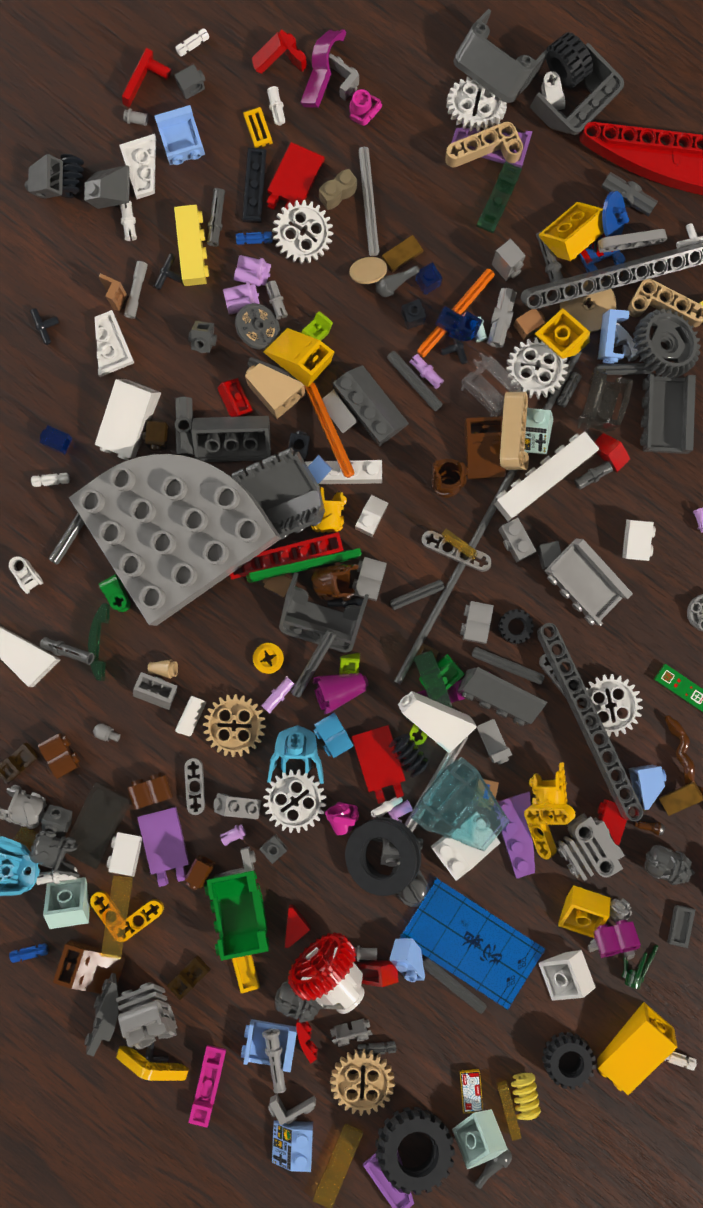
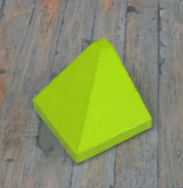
M360 653L341 656L339 674L359 673Z

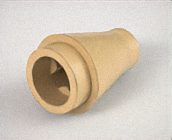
M172 659L150 662L148 664V673L171 679L177 676L178 664Z

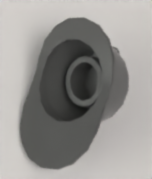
M400 865L393 868L391 875L397 872ZM419 870L416 878L397 894L404 904L410 907H418L430 889Z

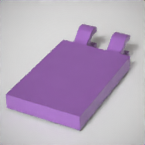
M173 807L137 817L150 873H157L159 887L169 884L166 870L176 868L178 882L184 881L187 875L185 865H189L190 862L177 808Z

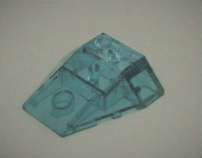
M460 757L443 770L423 794L411 816L415 822L427 831L441 834L446 838H452L482 851L489 847L510 822L479 771L463 757Z

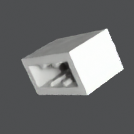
M626 519L623 558L649 561L650 556L653 555L651 541L656 532V528L653 526L654 522Z
M117 832V836L113 837L111 848H114L112 856H109L107 860L108 872L135 876L143 840L142 837Z

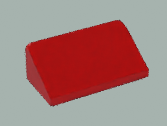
M278 32L252 57L256 72L262 74L288 49Z
M238 378L222 382L218 386V392L230 417H243L253 412Z

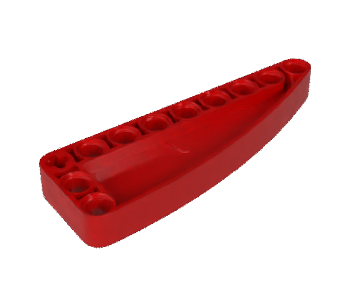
M589 122L582 130L579 137L580 142L612 163L654 182L682 191L703 195V135L600 122ZM587 132L592 133L593 136H589Z

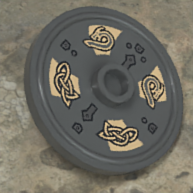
M256 303L247 304L236 315V331L242 341L248 346L255 349H267L279 337V322L274 313L267 307Z

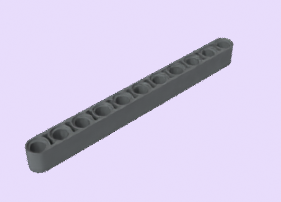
M703 242L528 288L522 292L521 301L531 309H538L703 264ZM676 257L675 263L672 264V260ZM658 262V267L654 269L655 264ZM641 266V270L637 274V269ZM623 271V276L619 279V274ZM606 276L605 281L601 284L602 277ZM588 280V285L583 288L584 282ZM570 285V290L565 293L566 287ZM552 290V295L547 298L548 292ZM535 295L534 300L529 303V298Z
M546 623L538 629L537 637L623 819L639 821L643 816V808L558 628L553 623ZM544 628L551 631V637L544 635ZM552 646L559 648V655L553 654ZM561 663L567 665V673L560 670ZM569 681H573L576 684L575 691L569 688ZM578 699H582L584 701L585 705L583 709L577 706ZM587 716L591 717L593 720V725L591 727H589L585 722ZM596 734H598L601 737V743L599 745L594 742V736ZM604 752L610 756L608 763L604 762L602 758ZM613 770H615L618 773V779L616 781H614L611 778V773ZM622 788L627 792L625 799L620 797V790ZM630 807L635 809L634 817H630L628 814Z

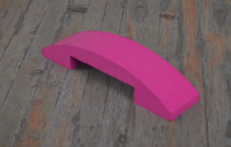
M211 1045L206 1047L188 1122L190 1124L208 1128L226 1049Z

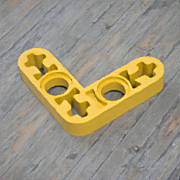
M532 804L524 811L534 845L541 858L548 860L556 853V845L548 825H566L575 818V811L570 805ZM546 810L552 814L553 818L547 815ZM537 828L543 832V835L538 832Z
M98 891L90 899L92 908L118 942L127 941L158 918L164 910L163 903L158 899H153L125 919L106 892ZM96 896H98L99 898L102 896L104 897V900L102 902L105 907L108 904L110 905V907L107 908L104 912L101 911L104 908L101 903H96ZM151 904L153 906L158 905V913L154 911L147 917L146 912L152 908ZM108 911L116 913L115 921L110 922L107 920L106 914ZM134 916H142L144 919L143 925H135L133 922ZM130 925L131 929L125 933L126 937L124 935L119 936V928L123 930Z
M120 1046L116 1058L138 1077L145 1080L183 1081L186 1080L189 1071L188 1067L179 1063H151L135 1049L127 1046Z

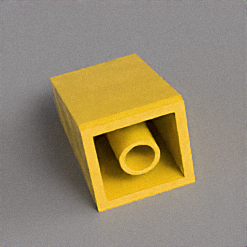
M643 1002L597 1058L599 1073L605 1078L608 1077L618 1090H623L629 1095L678 1048L674 1027Z

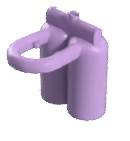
M240 255L234 280L243 283L249 281L251 285L265 286L268 277H270L271 264L266 263L264 258L255 259Z
M246 281L244 285L223 289L229 315L238 313L247 304H260L255 284L250 285L249 281Z

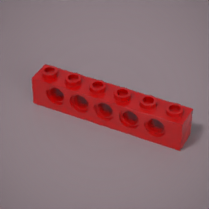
M337 532L263 551L230 574L231 580L244 577L251 572L344 551L340 534Z

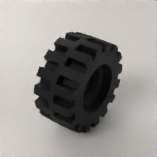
M510 610L500 618L498 623L500 636L506 642L512 644L523 643L533 634V619L524 610ZM515 618L521 620L524 625L522 633L518 635L512 634L508 629L510 620Z

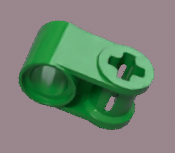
M117 574L99 583L100 589L112 609L119 612L129 610L131 601ZM119 599L123 600L121 607L117 605L119 604Z

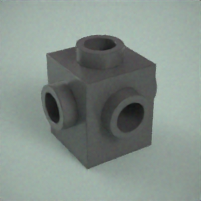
M195 321L188 337V341L191 342V350L200 353H210L212 346H215L217 341V335L214 334V323Z
M49 805L47 811H43L40 818L42 831H51L56 833V836L65 837L72 822V811L60 806Z

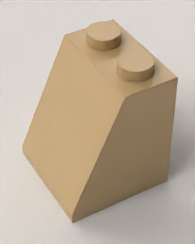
M263 364L253 365L246 371L245 378L248 386L276 419L305 396V388L302 382Z

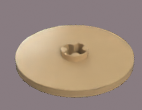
M588 280L584 282L583 288L588 285ZM570 285L566 287L565 293L570 290ZM612 289L561 302L560 310L562 308L565 309L587 330L596 332L601 330L603 313L610 309L616 310V298ZM586 301H589V304H592L590 308H588L587 305H584Z

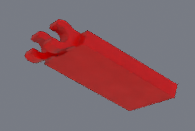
M291 142L267 190L268 194H270L267 200V207L275 210L279 199L287 202L284 207L287 210L288 203H291L294 207L296 200L301 205L303 200H306L325 161V157Z
M389 725L352 736L368 792L375 791L378 804L385 802L382 788L393 785L397 798L404 796L400 782L406 780L400 761L397 759L398 754L392 753V750L395 748L394 746L388 747L393 741Z

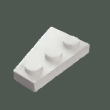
M155 134L120 144L125 164L129 166V177L136 198L140 199L155 194Z
M110 310L96 316L95 332L99 367L98 376L102 377L133 364L134 360L114 312Z

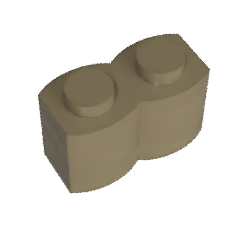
M346 169L337 174L334 180L325 182L319 189V200L327 210L333 209L340 204L342 199L351 197L357 190V178L350 169Z

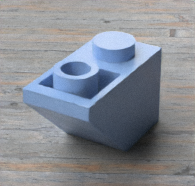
M412 938L395 939L390 956L392 964L407 981H424L425 973L421 948Z

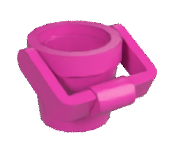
M363 89L354 92L350 102L349 111L351 115L349 117L352 121L365 126L382 108V103L379 98L370 95L368 91Z
M338 802L326 810V818L336 835L347 834L353 829L359 817L356 805Z

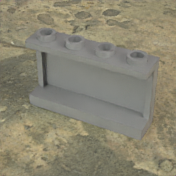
M576 538L545 570L548 575L547 579L553 585L557 584L561 589L560 593L565 598L572 600V606L578 612L582 611L585 615L584 619L592 626L595 624L601 627L603 625L601 620L622 598L628 599L633 594L584 539Z

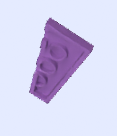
M456 128L452 143L478 132L475 128L472 131L469 128ZM533 131L518 132L523 144V150L520 159L516 163L507 162L501 150L482 156V158L521 169ZM502 133L504 136H510L508 133ZM489 139L485 140L487 143H492ZM472 146L468 147L470 150H475ZM510 149L512 153H517L515 149Z
M529 791L496 801L493 806L516 879L535 873L533 839L524 816V811L531 806Z

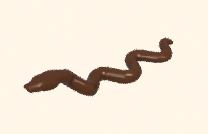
M667 715L665 721L669 731L680 739L676 756L684 768L685 785L695 781L694 763L687 755L690 740L680 723L670 715ZM698 786L703 795V787Z

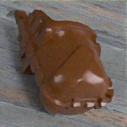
M455 459L435 461L433 463L432 477L433 490L443 498L455 496L460 492L461 487H464L466 484V475L469 474L468 467Z
M343 564L340 566H319L315 568L311 577L315 593L319 595L320 599L334 600V598H342L343 601L351 600L355 590L351 588L350 571L358 569L359 566L357 564Z

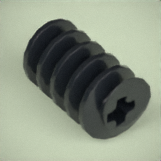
M71 154L60 155L63 161L61 196L75 198L77 194H82V190L78 187L83 185L79 180L83 179V175L80 173L84 171L83 167H81L84 165V161Z
M408 733L398 736L388 746L395 747L392 750L393 754L399 752L398 760L404 758L401 765H409L406 768L407 772L413 770L410 775L411 778L416 777L426 769L429 760L424 757L422 751H419L420 748L415 745V741L413 739L410 740Z

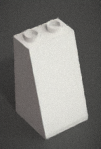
M116 379L95 445L99 446L101 451L106 453L115 452L118 454L117 457L125 460L136 457L142 442L143 430H146L147 421H150L161 392L128 379Z

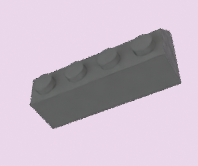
M363 365L346 372L333 382V389L379 447L409 425Z
M269 416L193 418L191 431L195 459L203 462L262 461L271 456Z
M479 667L466 670L458 688V692L462 693L463 698L470 701L474 699L479 702L481 707L486 709L492 708L496 710L497 715L504 718L508 716L513 719L515 724L520 726L532 724L547 703Z

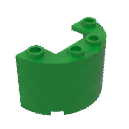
M255 871L209 879L204 884L206 896L209 895L210 900H213L210 902L211 911L215 913L217 920L214 921V928L220 937L217 940L218 943L215 944L216 955L220 956L221 961L269 951V938L266 937L268 927L260 884H256L257 875Z

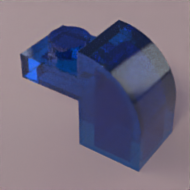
M445 306L442 308L435 325L449 332V336L454 339L470 341L476 337L483 320L468 311L460 315Z

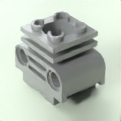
M584 813L568 825V832L572 839L564 836L563 839L566 844L561 840L556 841L559 846L556 849L562 858L564 857L566 861L568 860L569 864L567 867L572 875H575L576 878L580 877L583 881L587 880L584 872L590 877L594 875L592 870L602 877H610L623 869L618 860L625 855L620 847L611 839L609 829L604 821H599L596 817L592 819V817L587 818ZM583 827V832L579 834V829Z
M151 982L141 985V989L136 991L127 990L121 993L122 996L116 998V1002L122 1004L118 1006V1010L124 1012L119 1014L118 1020L122 1036L126 1038L128 1047L135 1046L137 1049H142L156 1041V1036H158V1039H168L177 1035V1024L172 1008L168 1003L163 1002L167 1000V996L162 994L165 993V989Z

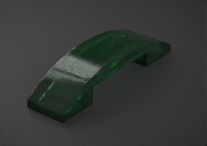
M507 162L504 163L476 227L494 233L521 174V168Z
M102 603L96 612L88 639V652L94 654V660L90 665L98 681H105L106 662L99 661L101 623L109 624L110 604Z
M432 650L413 657L428 698L453 708Z

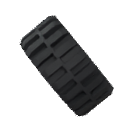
M406 1107L403 1108L401 1113L397 1110L392 1113L394 1117L392 1119L387 1118L384 1121V1128L380 1127L378 1131L379 1139H376L375 1143L378 1165L388 1182H391L392 1186L397 1190L401 1189L406 1194H410L413 1191L415 1195H421L422 1190H425L426 1193L432 1192L431 1187L434 1185L437 1187L441 1186L442 1182L440 1180L443 1177L447 1179L450 1174L448 1168H453L454 1161L452 1156L455 1155V1148L452 1146V1136L443 1122L428 1110H422L420 1107H414V1110ZM413 1132L427 1134L432 1141V1151L428 1160L416 1168L402 1166L397 1158V1149L402 1139Z

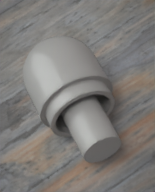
M98 724L94 727L93 734L96 738L103 741H110V739L119 741L120 734L115 733L112 727L105 724Z

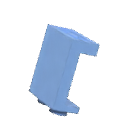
M190 105L155 115L170 165H179L186 160H196L205 155Z
M610 309L603 313L598 359L603 360L605 364H614V362L624 358V354L614 353L613 348L616 323H622L629 319V311Z
M251 1019L250 1026L246 1025L244 1037L247 1038V1045L242 1046L241 1058H244L243 1064L247 1065L248 1062L270 1065L269 1056L265 1054L266 1043L262 1033L268 1029L275 1028L280 1030L279 1042L283 1048L280 1054L283 1071L291 1072L297 1034L296 1026Z

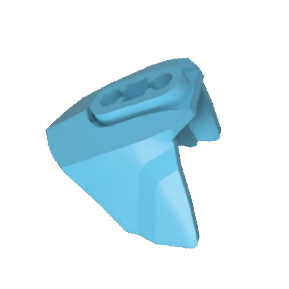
M298 725L279 732L274 754L270 759L267 782L271 783L272 772L277 766L278 758L281 757L283 773H286V762L289 759H302L305 762V773H308L311 770L312 759L316 763L320 784H324L323 768L318 756L315 733Z
M0 836V896L20 895L33 888L37 882L40 869L38 863L30 860L29 852L31 851L25 845Z

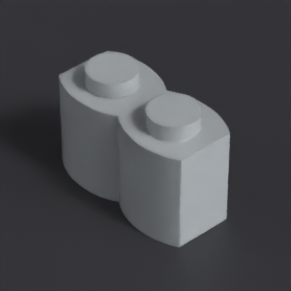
M364 557L363 561H359L357 572H360L358 580L354 579L352 586L355 590L354 595L364 598L365 594L369 595L368 599L377 601L387 563Z
M471 601L469 605L465 606L464 616H467L466 624L462 623L460 635H463V640L482 644L487 643L494 605Z

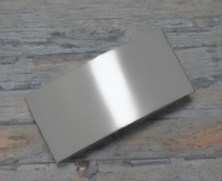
M334 389L322 398L330 418L342 433L358 422Z

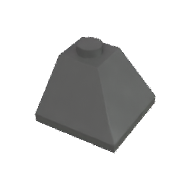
M126 165L95 172L85 182L84 200L97 209L129 203V166Z

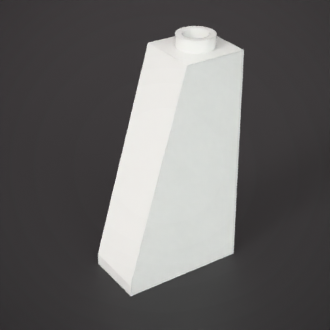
M0 626V659L28 687H34L60 659Z
M413 691L405 695L398 704L403 715L448 753L477 728L469 715Z

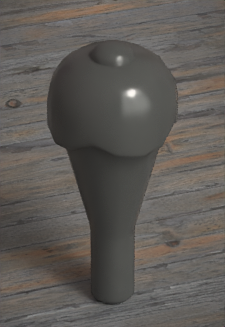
M414 266L405 272L385 275L375 283L376 292L382 297L393 295L394 291L408 278L420 272L419 267Z
M508 1146V1150L498 1157L487 1161L483 1173L475 1182V1186L478 1189H481L486 1181L503 1167H508L512 1160V1154Z

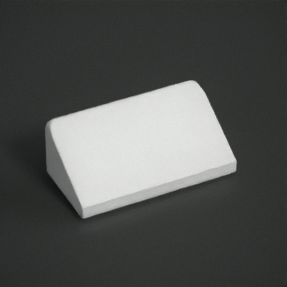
M190 696L175 732L191 736L206 705V701Z

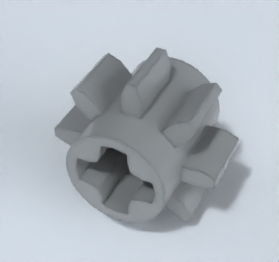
M624 898L620 901L613 899L610 902L609 918L615 923L621 920H628L632 914V911L629 910L631 908L629 906L630 903Z

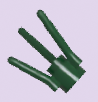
M658 945L654 946L646 964L647 952L643 953L638 969L630 968V971H628V960L624 956L622 977L625 978V985L640 989L641 983H643L647 970L656 954Z

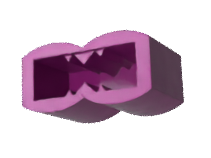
M621 920L616 922L615 926L610 927L608 924L601 925L594 931V938L601 958L633 951L641 946L633 921Z

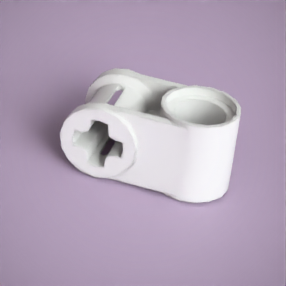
M550 71L544 76L541 92L543 97L556 110H561L565 108V96L562 91L560 76L556 72Z
M14 557L10 560L9 568L26 594L30 593V590L38 584L42 585L44 583L27 559ZM19 561H22L24 567L22 570L18 571L16 569V564Z

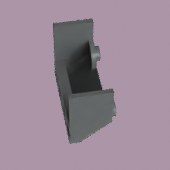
M488 9L472 25L456 52L453 62L458 69L506 103H511L539 74L548 51L545 50L536 61L528 55H521L514 60L487 40L490 29L486 24L491 14V10Z
M589 43L586 44V47L592 57L593 71L584 79V85L590 94L568 117L561 111L556 110L540 92L536 95L530 106L537 116L552 130L573 135L579 134L585 128V125L591 122L624 87L623 78Z
M295 572L286 593L279 625L281 632L319 645L324 634L329 629L336 633V637L329 648L341 652H350L353 649L369 595L365 594L361 607L348 605L344 613L308 602V593L304 589L296 587L298 573Z

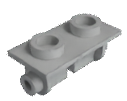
M363 1018L352 1021V1030H349L347 1023L334 1026L333 1029H330L332 1037L336 1036V1039H333L332 1042L338 1044V1046H345L350 1044V1040L364 1041L369 1039L368 1036L373 1035L371 1030L367 1031V1028L370 1027L369 1019L365 1020Z

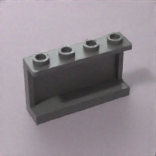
M649 373L643 379L642 389L645 390V397L642 399L644 416L641 419V427H644V432L640 439L643 452L689 454L693 451L696 375H687L685 378L673 377L670 379L669 377L663 378L654 376V373Z

